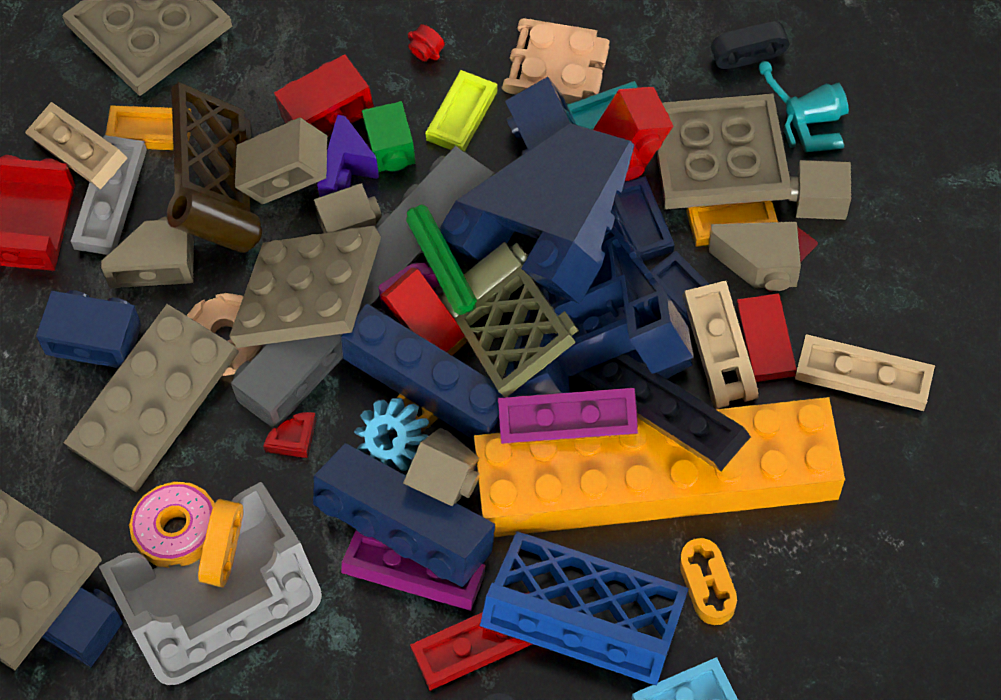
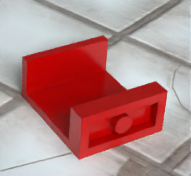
M12 155L0 157V266L55 271L75 188V183L67 163H61L54 159H43L41 161L23 160Z

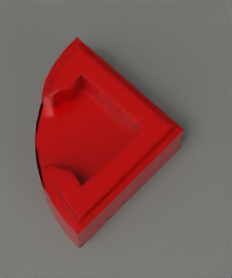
M314 412L298 413L277 428H273L265 440L263 446L265 452L308 458L317 420L316 414Z

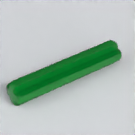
M421 204L410 208L407 211L406 221L454 312L458 315H463L473 311L476 308L477 298L428 207Z

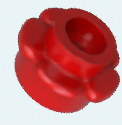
M421 24L416 31L408 33V38L411 42L408 48L417 58L422 61H427L429 58L433 60L440 58L439 53L445 46V42L435 30Z

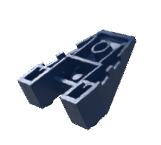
M570 123L457 199L439 229L450 250L463 261L474 265L503 242L508 243L514 231L538 239L521 269L549 293L581 304L602 267L605 253L601 250L605 231L612 230L615 216L611 213L615 194L622 193L634 144L623 138Z
M614 225L612 230L605 231L601 250L605 253L602 267L581 304L551 294L536 282L557 315L559 316L565 311L579 331L572 335L576 341L575 344L511 394L512 397L570 393L569 376L635 349L652 374L693 358L687 324L666 291L655 280L649 269L641 262ZM529 310L524 323H534L539 310ZM558 333L543 334L539 347H545L558 336ZM530 335L518 336L514 349H525ZM520 361L508 363L506 377L518 368Z

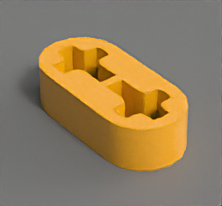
M223 499L216 501L210 515L200 560L199 582L222 588L226 585L231 574L242 525V504Z
M693 539L687 542L681 552L679 564L686 587L689 588L688 592L699 618L707 624L722 625L734 615L737 603L735 588L717 545L708 539ZM700 552L703 558H711L707 566L708 576H703L698 564L690 565L693 562L694 553ZM713 586L718 599L726 598L722 611H716L713 605H705L709 598L708 587Z

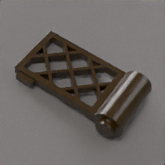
M178 82L171 88L175 194L170 200L167 209L168 224L172 228L240 253L248 252L260 241L262 227L259 217L250 212V196L235 188L237 145L251 139L250 120L245 118V110ZM186 101L195 106L202 118L195 119L187 108ZM216 114H219L231 120V134L227 131V129L224 127V125L216 116ZM205 121L219 139V142L215 145L200 126ZM188 132L192 134L204 152L199 155L188 142ZM222 145L232 157L234 168L230 167L219 152L218 148ZM208 156L222 176L215 179L201 159ZM189 167L193 168L206 187L203 188L189 182ZM223 180L227 182L235 193V200L228 197L220 186V182Z

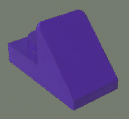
M337 115L327 149L326 179L319 181L317 184L319 197L349 188L352 175L374 179L379 178L375 155L346 116Z

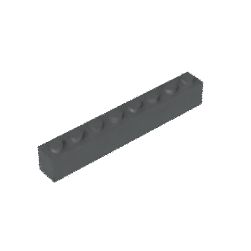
M455 146L446 156H440L433 163L429 174L419 185L414 184L407 190L402 203L392 213L388 212L381 217L375 227L381 236V240L358 314L366 304L375 309L381 306L378 289L380 284L410 264L425 263L427 267L429 266L406 221L407 211L421 204L427 206L437 226L440 228L454 202L493 176V171ZM343 334L263 344L262 350L252 361L244 362L234 374L231 385L236 400L270 427L277 428L343 358L341 338Z

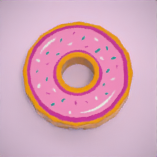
M171 482L157 486L142 496L132 511L129 523L132 542L141 555L158 567L170 568L169 565L180 564L182 567L193 564L202 556L208 523L215 503L204 489L192 483ZM176 517L186 519V524L180 531L175 533L164 531V527L169 520Z

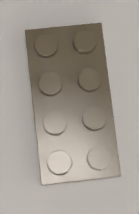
M166 304L64 441V444L70 450L137 493L239 351L230 342Z

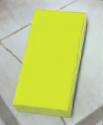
M460 70L426 131V141L450 150L456 146L465 152L498 92L497 84Z

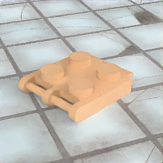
M526 18L519 20L517 29L520 35L517 47L511 51L510 60L513 63L509 78L504 79L503 91L516 95L542 79L549 77L568 104L599 94L602 70L605 68L610 41L608 39L597 37V30ZM530 35L527 49H524L527 36ZM520 64H522L520 79H517Z

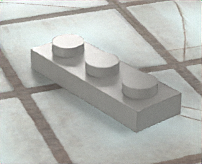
M104 135V139L118 148L127 157V160L101 190L89 182L71 243L74 250L108 255L118 246L147 148L144 141Z

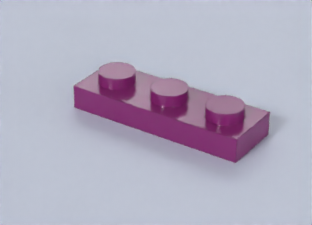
M635 388L498 398L501 444L639 434Z
M356 530L342 560L341 573L471 611L485 576L486 565L482 564L463 587H460L448 579L437 577L430 569L410 558L401 557L392 548L373 537H366Z

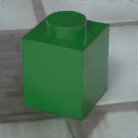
M402 101L362 110L367 142L377 159L378 172L385 170L398 171L407 165L416 164L413 140Z

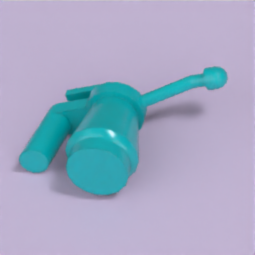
M767 61L761 62L759 65L761 74H764L767 83L786 103L788 119L783 130L790 148L795 147L796 144L790 128L792 121L805 152L843 149L844 143L840 133L811 136L807 124L837 121L840 116L848 114V102L841 84L835 83L830 85L826 83L800 98L796 96L790 98L773 79L771 64Z

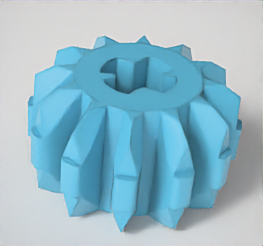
M392 398L389 404L385 400H378L373 404L374 411L367 410L360 415L367 426L358 427L354 431L356 435L365 439V443L360 444L357 449L363 453L370 451V457L395 470L398 467L402 472L408 471L420 442L428 437V435L421 433V428L426 427L429 424V420L427 418L416 420L419 406L410 404L405 407L402 398ZM395 429L398 437L394 438L391 442L389 434Z

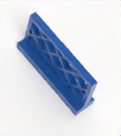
M516 531L497 578L491 584L486 595L480 626L657 686L689 588ZM520 549L539 555L543 562L525 566L518 555ZM573 566L582 569L586 576L569 581L561 568ZM550 572L558 585L541 590L533 577ZM612 580L622 582L629 591L612 595L605 582ZM523 581L530 593L524 594L506 588L505 585ZM593 586L601 600L585 604L577 591ZM658 594L673 599L675 602L672 606L656 610L648 597ZM566 595L574 608L569 609L551 603L548 600ZM637 601L645 614L629 619L621 605ZM610 610L618 623L614 624L593 617V614ZM653 624L661 635L662 640L638 632L636 629Z

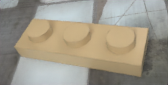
M52 102L25 132L34 142L63 163H67L71 169L100 190L127 160V157L118 148Z
M806 334L795 380L924 411L935 365Z

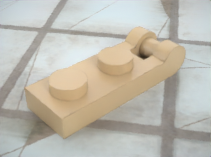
M722 281L684 291L682 296L707 378L709 394L714 408L729 406V401L741 398L744 402L758 399L756 380L727 282ZM735 370L738 382L725 385L722 373Z

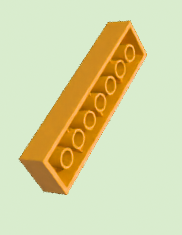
M827 397L716 409L742 425L751 436L722 471L714 468L639 418H637L639 434L501 444V433L474 435L475 454L479 457L477 472L480 473L478 481L482 517L495 523L494 537L515 535L516 531L529 534L839 500L845 477L830 399Z

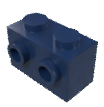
M51 290L36 337L45 355L119 368L134 349L142 324L135 306L123 299L109 298L108 300L91 298L87 294L75 290H69L66 293Z

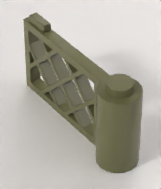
M503 242L464 274L477 298L476 308L473 311L458 315L454 312L444 291L438 294V297L456 320L497 390L506 398L575 344L576 341L572 335L579 330L565 311L559 316L557 315L534 279L521 269L528 258L522 247L518 243L510 247L506 242ZM525 284L518 300H509L511 293ZM529 310H539L534 323H524ZM514 312L509 325L499 326L503 313ZM485 314H489L485 327L472 328L471 325ZM558 333V336L545 347H539L543 334ZM530 335L525 349H514L518 336ZM504 337L500 350L489 351L494 338ZM520 361L518 368L506 378H503L508 363Z

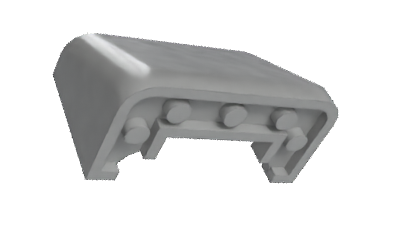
M262 482L242 491L231 501L243 505V519L231 574L223 588L199 582L198 572L201 558L193 564L182 567L180 564L169 565L170 568L156 567L152 569L148 560L139 553H126L99 566L155 677L163 684L176 685L185 682L304 618L320 604L322 597L321 588L302 545Z

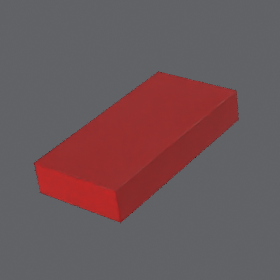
M411 267L380 295L401 325L445 352H448L465 336L453 316L418 268Z
M779 293L737 299L736 310L741 332L756 382L796 376L797 368Z

